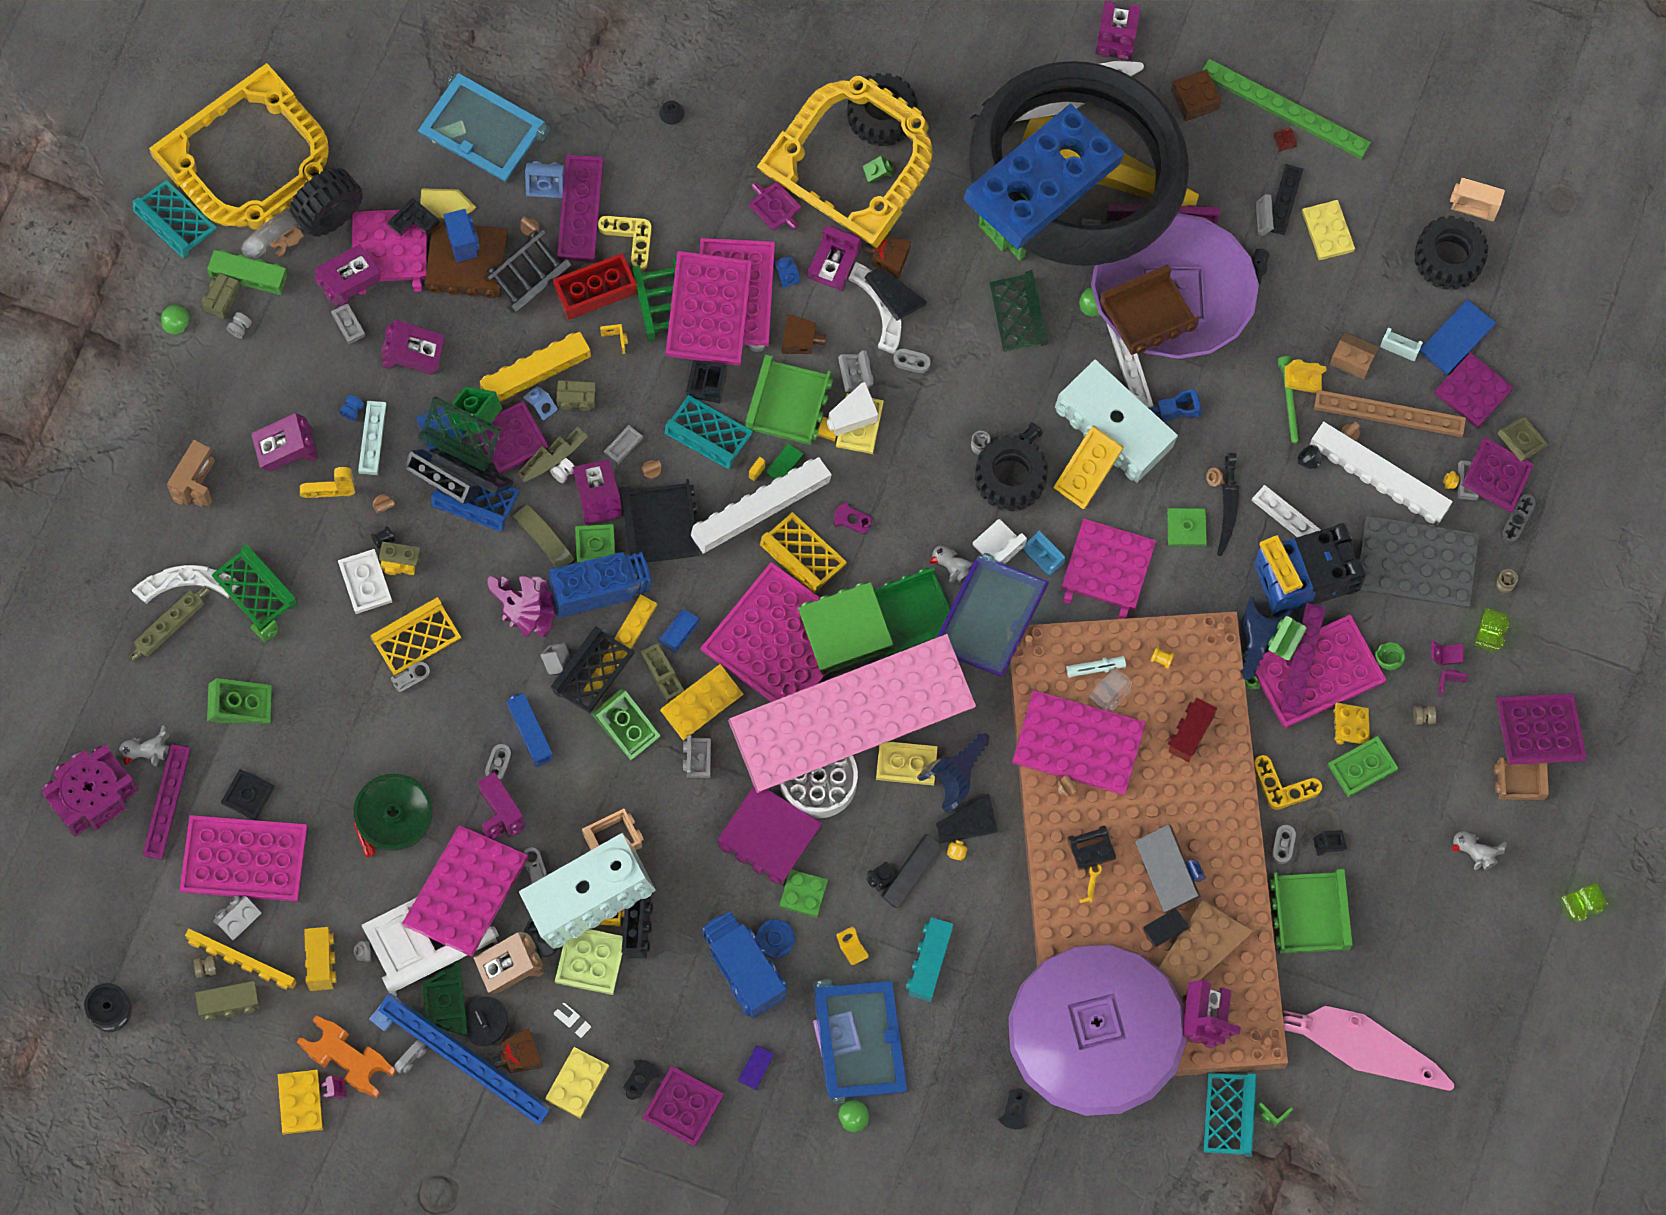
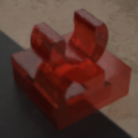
M1292 128L1274 132L1273 137L1279 152L1297 147Z

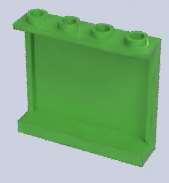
M765 355L747 415L746 427L755 432L811 445L813 439L816 440L819 429H816V427L823 418L822 406H826L828 401L827 389L832 387L833 378H831V371L828 370L827 374L775 362L773 361V356Z
M871 582L859 583L850 590L842 589L838 591V594L832 596L825 595L818 601H808L803 603L801 607H798L821 675L894 650Z
M1337 869L1335 873L1277 876V873L1273 874L1272 879H1269L1270 891H1273L1274 898H1271L1272 910H1275L1276 917H1273V927L1277 929L1278 936H1275V947L1279 948V954L1351 949L1352 936L1344 869Z

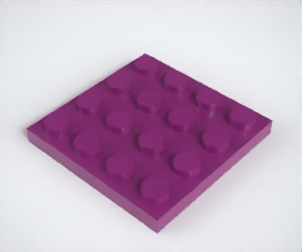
M1573 693L1497 697L1496 704L1508 765L1586 761L1587 756Z

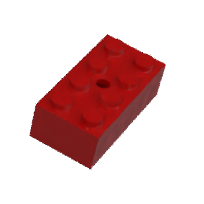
M623 253L553 279L554 290L568 320L637 294V284Z

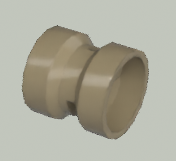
M1511 569L1503 570L1496 581L1497 589L1503 593L1511 592L1518 581L1517 573Z
M1428 705L1424 708L1414 706L1413 717L1415 725H1422L1423 723L1435 724V706Z
M213 955L207 956L206 959H193L197 979L203 978L204 975L208 974L210 976L217 975Z

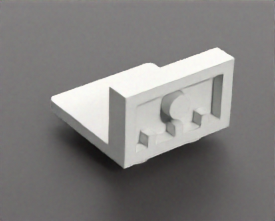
M998 519L973 542V546L988 561L999 562L1005 565L1026 546L1027 538L1022 533L1017 537Z

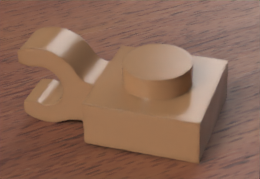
M293 226L279 236V240L272 242L270 246L272 248L280 246V249L275 254L282 256L286 251V246L296 245L304 235L301 230Z

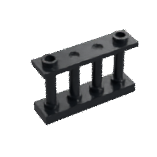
M534 230L527 236L529 239L497 267L493 265L486 271L487 275L484 277V280L487 281L493 278L509 297L511 304L507 308L511 313L517 312L571 265L567 259L557 260L540 237L546 233L544 230L538 232ZM533 243L537 245L552 264V269L548 272L543 271L526 250ZM520 254L538 275V281L534 284L532 282L529 283L513 263V260ZM506 266L524 287L523 290L525 292L520 296L513 292L499 274Z

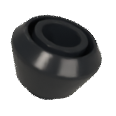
M670 100L661 106L659 116L664 123L674 125L683 119L684 109L678 102Z
M1317 445L1307 446L1300 452L1297 458L1298 464L1308 469H1316L1322 463V455Z

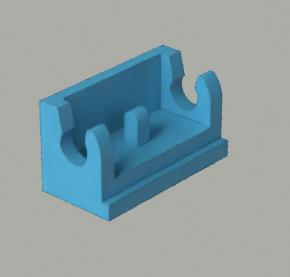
M1040 531L1028 540L1023 548V551L1048 576H1051L1065 562V556Z

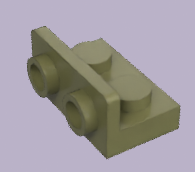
M382 542L379 560L417 566V563L421 562L422 554L420 547Z

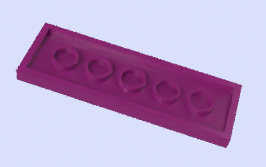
M566 155L557 259L595 262L603 157Z

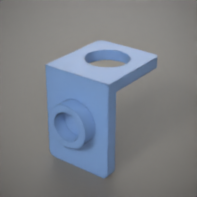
M538 386L523 396L524 400L534 406L542 420H545L557 411V407L549 394ZM549 403V411L543 413L541 410L543 404Z

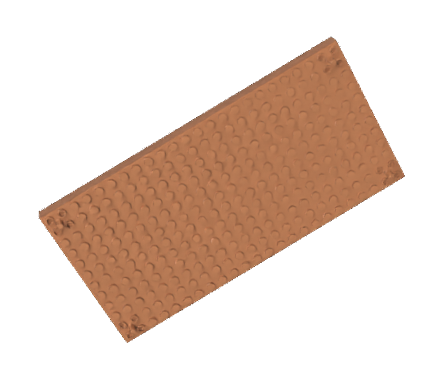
M1237 612L1028 625L1009 664L1016 747L1033 690L1146 722L1125 795L1072 781L1078 792L1070 797L1062 796L1057 790L1058 781L1061 777L1018 765L1037 967L1044 960L1074 946L1112 944L1144 955L1159 968L1180 934L1157 947L1145 936L1143 927L1167 913H1164L1135 841L1164 826L1171 825L1186 862L1189 860L1199 861L1206 877L1201 882L1194 881L1201 897L1176 908L1185 922H1189L1203 900L1252 930L1251 935L1203 979L1211 983V989L1220 991L1221 987L1231 990L1228 1022L1241 1027L1240 1035L1231 1036L1230 1039L1225 1040V1045H1218L1216 1048H1207L1203 1043H1193L1187 1038L1184 1052L1174 1076L1286 1068L1288 1057L1245 680L1241 673L1243 662ZM1007 626L1006 630L1007 645L1013 635L1010 632L1011 626ZM1156 646H1159L1161 650L1168 653H1175L1168 669L1158 662L1150 661ZM1124 656L1126 668L1109 670L1107 673L1102 671L1068 678L1066 666L1099 661L1104 657L1110 659ZM1197 697L1217 707V711L1190 762H1187L1168 752L1170 748L1168 742L1172 734L1176 735L1179 731L1176 727L1180 719L1186 718L1188 713L1185 710L1190 702L1194 703ZM1105 825L1116 860L1099 864L1102 870L1096 878L1093 901L1081 904L1079 900L1088 897V886L1091 877L1089 874L1090 868L1078 871L1067 837L1088 833ZM1101 837L1079 843L1077 847L1080 849L1103 840ZM1097 865L1092 867V871L1095 873L1099 872ZM1187 994L1181 998V1001L1184 1004L1185 1008ZM1095 1018L1094 1022L1091 1024H1095L1096 1027H1100V1023L1102 1021H1099L1098 1018Z

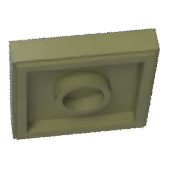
M1525 416L1502 428L1497 433L1521 462L1548 446L1547 442Z

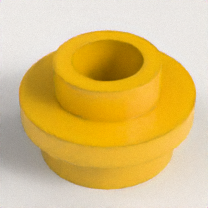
M1455 471L1445 475L1443 483L1446 489L1456 488L1460 476Z

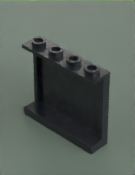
M686 479L684 484L629 490L628 486L621 487L629 556L642 552L647 563L699 556L700 548L691 537L692 528L698 520H694L697 508L696 502L692 503L691 496H695L694 486L689 484V479Z

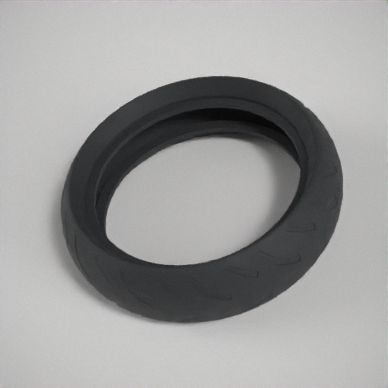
M1066 61L1049 63L1032 68L1009 80L989 99L975 123L969 149V167L972 183L1003 159V136L1017 119L1037 107L1058 102H1078L1093 105L1113 113L1129 124L1142 138L1151 154L1156 179L1155 191L1144 206L1130 216L1102 225H1078L1054 219L1024 244L1022 248L1032 254L1057 263L1090 266L1126 259L1139 253L1157 240L1168 229L1178 214L1185 198L1189 177L1188 153L1182 131L1162 100L1147 86L1128 74L1111 67L1090 62ZM1019 192L1008 194L1014 202L1026 200Z

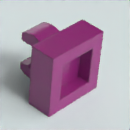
M337 1076L326 1077V1082L322 1083V1087H327L328 1093L323 1094V1097L345 1098L344 1078Z

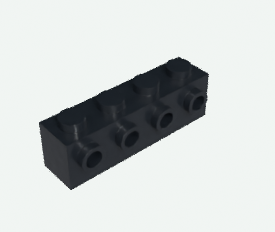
M423 449L410 451L404 468L412 472L413 475L422 478L428 484L437 487L460 503L466 504L476 500L481 486L432 461L433 455Z
M651 896L638 900L632 907L624 911L621 952L627 958H647V952L650 951L648 934L652 930L650 914L653 912V903L651 902Z

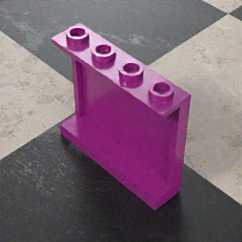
M753 786L719 836L718 845L723 852L734 854L739 862L750 864L755 872L759 874L764 873L769 876L768 879L774 884L778 885L780 883L784 885L785 879L814 836L818 835L822 829V823L768 789L757 793Z

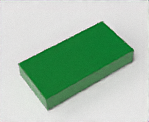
M787 444L765 471V474L773 480L777 477L788 475V472L801 460L803 453Z

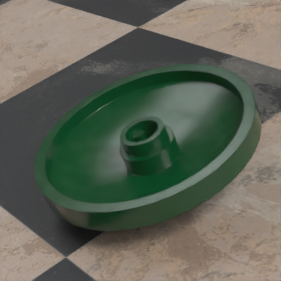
M385 774L368 782L357 795L353 810L357 830L363 839L370 845L386 851L407 849L419 842L427 833L433 815L432 803L425 788L415 779L402 774Z

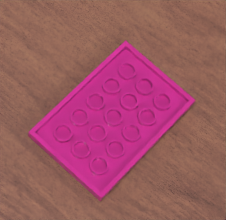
M701 238L699 254L752 261L743 345H764L769 347L775 242Z
M682 251L677 252L665 356L740 366L752 261Z
M1351 615L1320 629L1299 716L1280 711L1293 656L1288 661L1269 651L1262 655L1263 659L1259 661L1260 666H1256L1258 670L1254 672L1283 729L1335 706V703L1347 701L1387 681Z
M1033 690L1012 764L1061 778L1068 775L1072 781L1125 795L1146 722Z
M190 815L180 893L229 897L239 895L240 897L246 896L247 898L298 902L307 824Z
M459 825L402 922L403 926L472 957L526 864L528 855Z

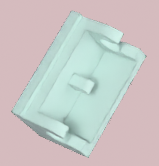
M1388 327L1380 347L1415 362L1423 342L1419 340L1417 343L1391 332V328Z

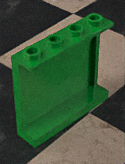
M934 567L930 569L923 568L917 574L912 576L908 574L899 581H889L881 588H873L894 646L893 651L886 653L887 657L937 637L950 611V607L934 574ZM957 622L950 637L960 634L961 627L959 622Z

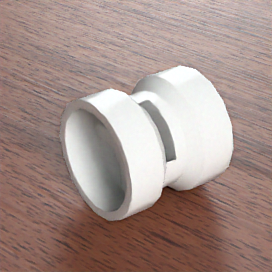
M565 458L557 466H553L550 469V473L557 481L563 484L567 480V476L573 474L572 467L575 466Z

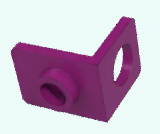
M1432 641L1431 658L1438 665L1463 663L1464 645L1441 646L1436 641Z
M1458 670L1442 671L1439 679L1438 697H1441L1444 692L1445 680L1465 683L1468 679V674L1460 673Z

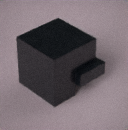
M693 360L686 395L698 400L720 404L726 380V365L711 361Z

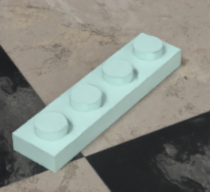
M367 401L358 469L359 474L378 475L387 407L386 402Z

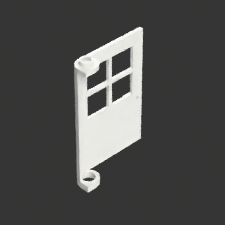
M416 898L362 924V928L387 974L381 978L388 992L397 996L395 991L467 956V954L449 946H444L435 951L428 937L403 926L402 922ZM494 926L488 928L476 951L491 943L494 946L498 944L496 937L499 935Z

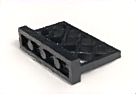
M595 626L553 682L551 688L555 695L562 696L590 714L635 652ZM604 640H607L611 643V649L601 650L600 645ZM622 650L627 652L623 659L616 660L615 652ZM612 653L614 661L603 663L602 655ZM599 656L600 664L590 666L589 660L591 657ZM614 665L615 671L612 674L605 675L604 667ZM601 668L602 676L592 678L590 670ZM588 671L589 679L578 681L579 673ZM603 680L604 686L601 689L594 690L592 682ZM590 683L591 691L580 693L579 685ZM577 686L578 694L568 695L565 693L569 687ZM592 695L593 700L589 706L584 705L581 697Z

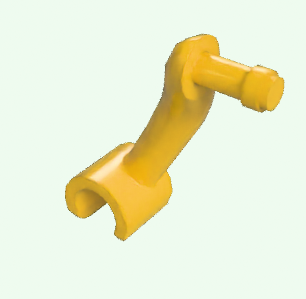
M1099 864L1097 865L1099 870L1097 873L1093 872L1090 866L1089 874L1091 877L1088 886V897L1080 899L1081 904L1093 901L1096 878L1102 870Z

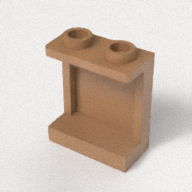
M1500 757L1497 763L1494 764V774L1498 775V782L1495 783V792L1498 793L1499 800H1546L1549 795L1547 763L1508 765V761L1504 760V757Z

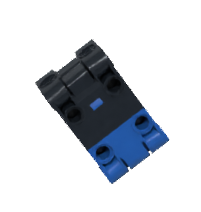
M1340 523L1327 529L1281 542L1303 584L1302 588L1286 595L1279 585L1262 549L1258 550L1254 566L1274 617L1287 613L1289 609L1294 611L1304 608L1307 603L1314 605L1356 593L1361 589L1366 574L1360 559H1355L1351 548L1352 537L1346 523Z

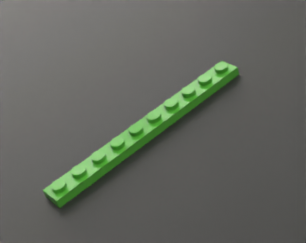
M1211 59L1207 61L1203 70H1208L1214 84L1361 160L1370 146V141Z

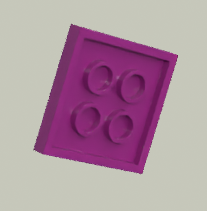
M1469 353L1435 390L1434 394L1462 417H1466V420L1478 429L1513 391L1514 387L1472 353Z
M523 401L500 412L484 434L475 432L499 474L529 461L541 446L546 450L549 448Z
M1484 437L1462 482V486L1511 513L1516 506L1534 464L1527 460L1521 462L1513 452Z
M671 1066L642 1119L685 1143L696 1147L724 1094Z

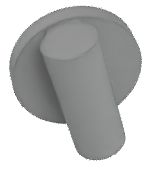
M359 941L354 947V955L358 961H372L370 941Z

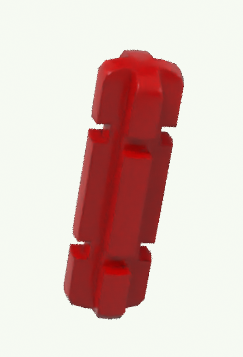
M354 822L362 848H364L365 857L374 856L375 850L373 846L363 839Z

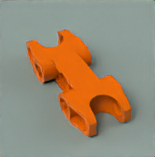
M315 1016L313 1021L316 1026L323 1030L322 1038L317 1042H309L300 1037L297 1040V1044L311 1059L323 1067H326L332 1060L348 1071L344 1081L359 1092L378 1098L380 1095L379 1091L370 1084L371 1075L382 1071L393 1077L396 1070L381 1054L368 1046L361 1054L344 1042L349 1036L344 1029L334 1022Z

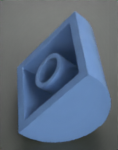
M539 161L527 163L525 169L526 196L562 198L565 166L557 162L551 164H542Z

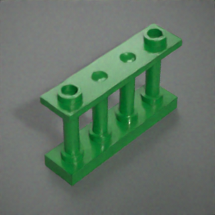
M676 258L672 259V268L645 273L644 271L641 272L639 265L632 267L648 341L655 340V333L669 327V321L661 323L652 322L651 316L671 310V303L652 306L648 304V299L653 296L673 293V285L649 290L644 287V283L646 280L675 275Z

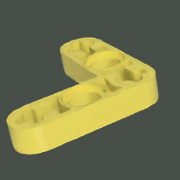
M601 217L598 220V230L604 235L633 237L631 265L632 267L638 266V254L642 255V263L639 266L641 272L644 271L648 266L651 223L646 219ZM605 222L609 223L607 228H604ZM623 223H627L630 226L626 231L621 230L619 227ZM642 225H645L646 229L644 230V236H641ZM642 241L647 246L644 249H638L636 244Z

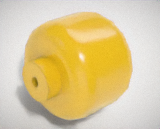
M956 840V843L951 842L947 850L949 858L960 861L965 859L968 848L963 845L964 842Z

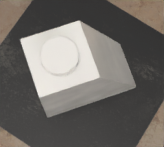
M865 382L861 383L829 412L827 425L830 431L833 430L835 436L878 422V413Z

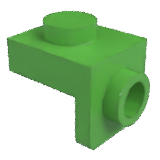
M882 156L863 165L867 180L871 184L886 175L889 177L895 176L893 163Z

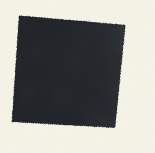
M239 769L221 804L246 817L257 820L275 787Z

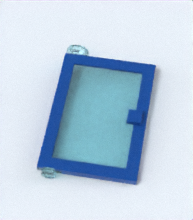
M829 979L814 982V1001L828 1100L833 1099V1104L845 1102L844 1098L906 1093L907 1085L892 981L833 986V980Z

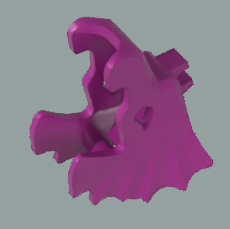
M490 576L487 580L489 591L502 603V620L509 621L510 619V627L518 626L524 637H529L532 631H535L540 637H546L547 632L554 629L551 623L552 619L556 616L554 604L551 601L553 592L547 590V580L541 577L529 578L521 576L519 580L522 590L515 591L510 588L511 581L508 578L500 577L497 579L494 576Z

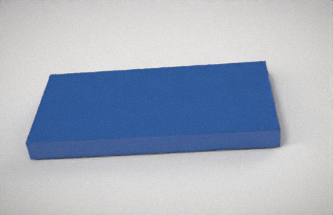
M1467 299L1419 350V353L1448 376L1495 326L1496 322Z

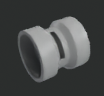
M237 312L233 317V322L229 323L226 329L233 336L242 338L245 334V329L250 327L252 321L244 314Z
M980 430L972 436L971 449L977 455L984 451V447L990 443L991 438L987 432Z

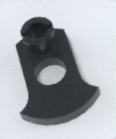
M530 919L524 932L532 938L540 950L539 957L553 955L559 948L553 949L547 942H539L537 940L539 932L537 928H530L532 924H535L533 919Z
M634 1060L635 1069L623 1086L628 1099L640 1098L651 1080L660 1076L658 1069L652 1063L645 1060ZM643 1075L646 1081L638 1083L635 1080V1076Z
M1012 1089L1009 1091L1003 1116L998 1118L1002 1125L1014 1130L1027 1126L1024 1123V1115L1029 1094L1022 1089ZM1017 1092H1021L1023 1094V1097L1017 1099L1015 1097V1094ZM1012 1104H1019L1021 1106V1112L1018 1115L1011 1114L1010 1106Z

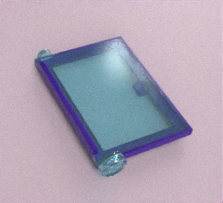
M984 553L983 556L978 555L936 638L947 634L957 660L1003 678L1049 583L1041 578L993 561L994 556Z

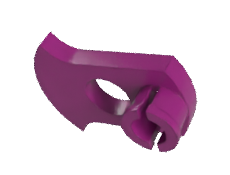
M847 502L841 504L835 511V527L845 526L863 535L870 529L872 517L850 508ZM850 515H855L858 521L855 524H851L847 518Z

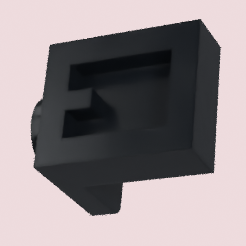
M1343 830L1323 831L1313 838L1318 856H1322L1327 852H1338L1347 849Z
M886 861L873 871L871 869L867 871L868 878L866 880L872 888L875 887L879 892L889 885L896 874Z

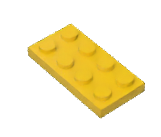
M1095 425L1091 426L1053 488L1082 509H1085L1124 449V446Z
M719 664L662 707L660 711L681 739L685 740L687 735L694 733L744 694L723 666Z

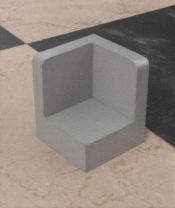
M565 643L549 645L540 654L548 674L561 673L571 659Z

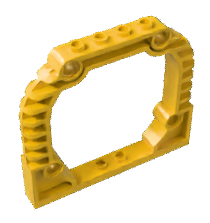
M266 63L155 143L149 150L151 156L178 187H181L200 211L211 221L223 226H249L251 229L259 230L266 225L272 224L279 215L287 213L291 202H293L294 195L297 194V191L307 181L312 179L313 176L311 174H320L327 163L329 146L322 127L295 98L290 88ZM245 98L249 103L265 104L267 110L272 114L282 113L310 146L311 155L300 164L298 176L264 201L252 200L241 207L226 205L216 198L196 175L197 167L193 156L189 154L190 143L188 138L204 126H209L215 118L224 115L230 107ZM186 164H189V165H190V166L187 167V168H184V167H183V166L186 165ZM254 216H260L258 219H251Z
M855 76L850 81L840 80L839 82L828 83L817 89L808 98L805 105L802 106L785 132H781L757 168L877 249L903 213L901 210L904 205H906L909 198L921 184V181L926 177L931 167L933 150L930 137L927 134L929 125L919 109L915 107L911 109L902 98L896 99L888 89H880L878 87L879 84L871 78L867 80L861 76ZM859 85H863L861 90H856ZM844 99H849L856 104L870 102L900 121L904 133L913 141L912 156L884 197H874L870 202L869 208L852 212L848 218L834 210L835 206L827 200L825 202L819 200L820 196L815 192L811 191L809 193L796 184L799 180L797 162L802 160L805 155L803 143L824 113L833 104ZM921 122L919 128H914L916 123ZM797 147V151L795 153H791V150ZM879 205H884L881 211H877Z

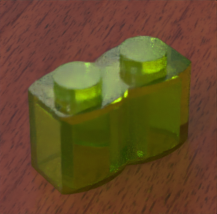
M1485 608L1474 647L1496 653L1498 649H1502L1505 638H1502L1503 631L1507 632L1510 623L1507 620L1508 614Z
M1597 883L1572 892L1560 899V903L1569 921L1575 920L1576 923L1585 920L1588 914L1593 913L1597 915L1603 912L1604 907L1607 905Z

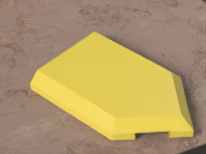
M421 189L420 204L435 215L440 222L445 223L444 214L466 209L468 214L476 209V206L459 189Z

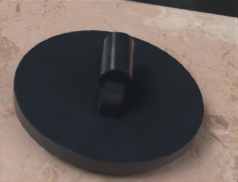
M479 997L470 1001L465 1006L468 1036L464 1037L467 1041L474 1045L487 1046L497 1042L504 1035L508 1027V1014L505 1007L498 1000L491 997Z

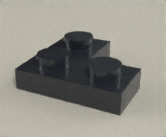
M412 198L387 222V225L400 237L413 225H416L428 235L440 221L417 200Z

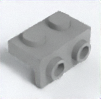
M862 350L858 355L841 354L838 357L845 392H852L864 382L868 389L873 385V375L871 374L870 360L866 350Z
M687 735V741H683V753H687V760H683V771H687V778H710L711 739L691 738V735Z
M237 895L233 897L229 902L230 905L226 909L220 910L213 920L231 940H234L261 914L246 896L240 897Z

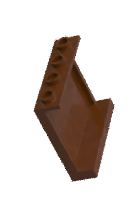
M440 222L432 230L425 278L426 290L432 293L448 292L451 295L460 293L472 297L477 295L487 298L501 297L500 286L493 278L485 281L484 277L487 275L486 271L493 265L497 267L504 261L506 243H508L507 228L473 225L479 240L480 249L477 250L478 257L456 263L445 223ZM503 269L499 272V274H500L501 277H502Z
M1168 264L1101 292L1100 303L1131 355L1141 354L1152 346L1157 347L1166 340L1176 339L1180 334L1192 332L1198 327L1200 317H1194L1170 277L1171 269Z

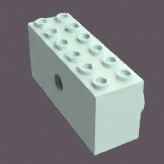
M1094 360L1059 394L1055 405L1057 413L1062 417L1065 416L1070 421L1071 426L1077 430L1079 429L1084 437L1091 426L1095 425L1122 444L1124 449L1115 461L1114 466L1120 467L1125 472L1127 478L1134 480L1136 483L1173 448L1178 437L1172 429L1097 360Z
M621 833L522 889L519 893L540 936L554 949L562 947L566 941L581 936L587 929L597 927L603 920L613 918L617 915V912L632 907L638 900L648 898L656 889L634 846Z

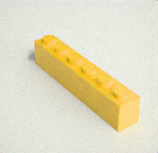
M581 332L571 333L565 339L559 342L555 341L543 350H536L527 358L518 359L515 364L509 367H502L493 375L488 374L479 381L480 388L496 392L501 402L590 358V348Z

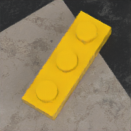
M1278 535L1260 542L1259 545L1284 594L1286 595L1302 588L1303 584Z

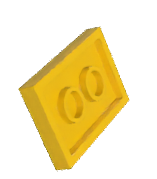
M318 1070L278 1074L282 1134L323 1130Z

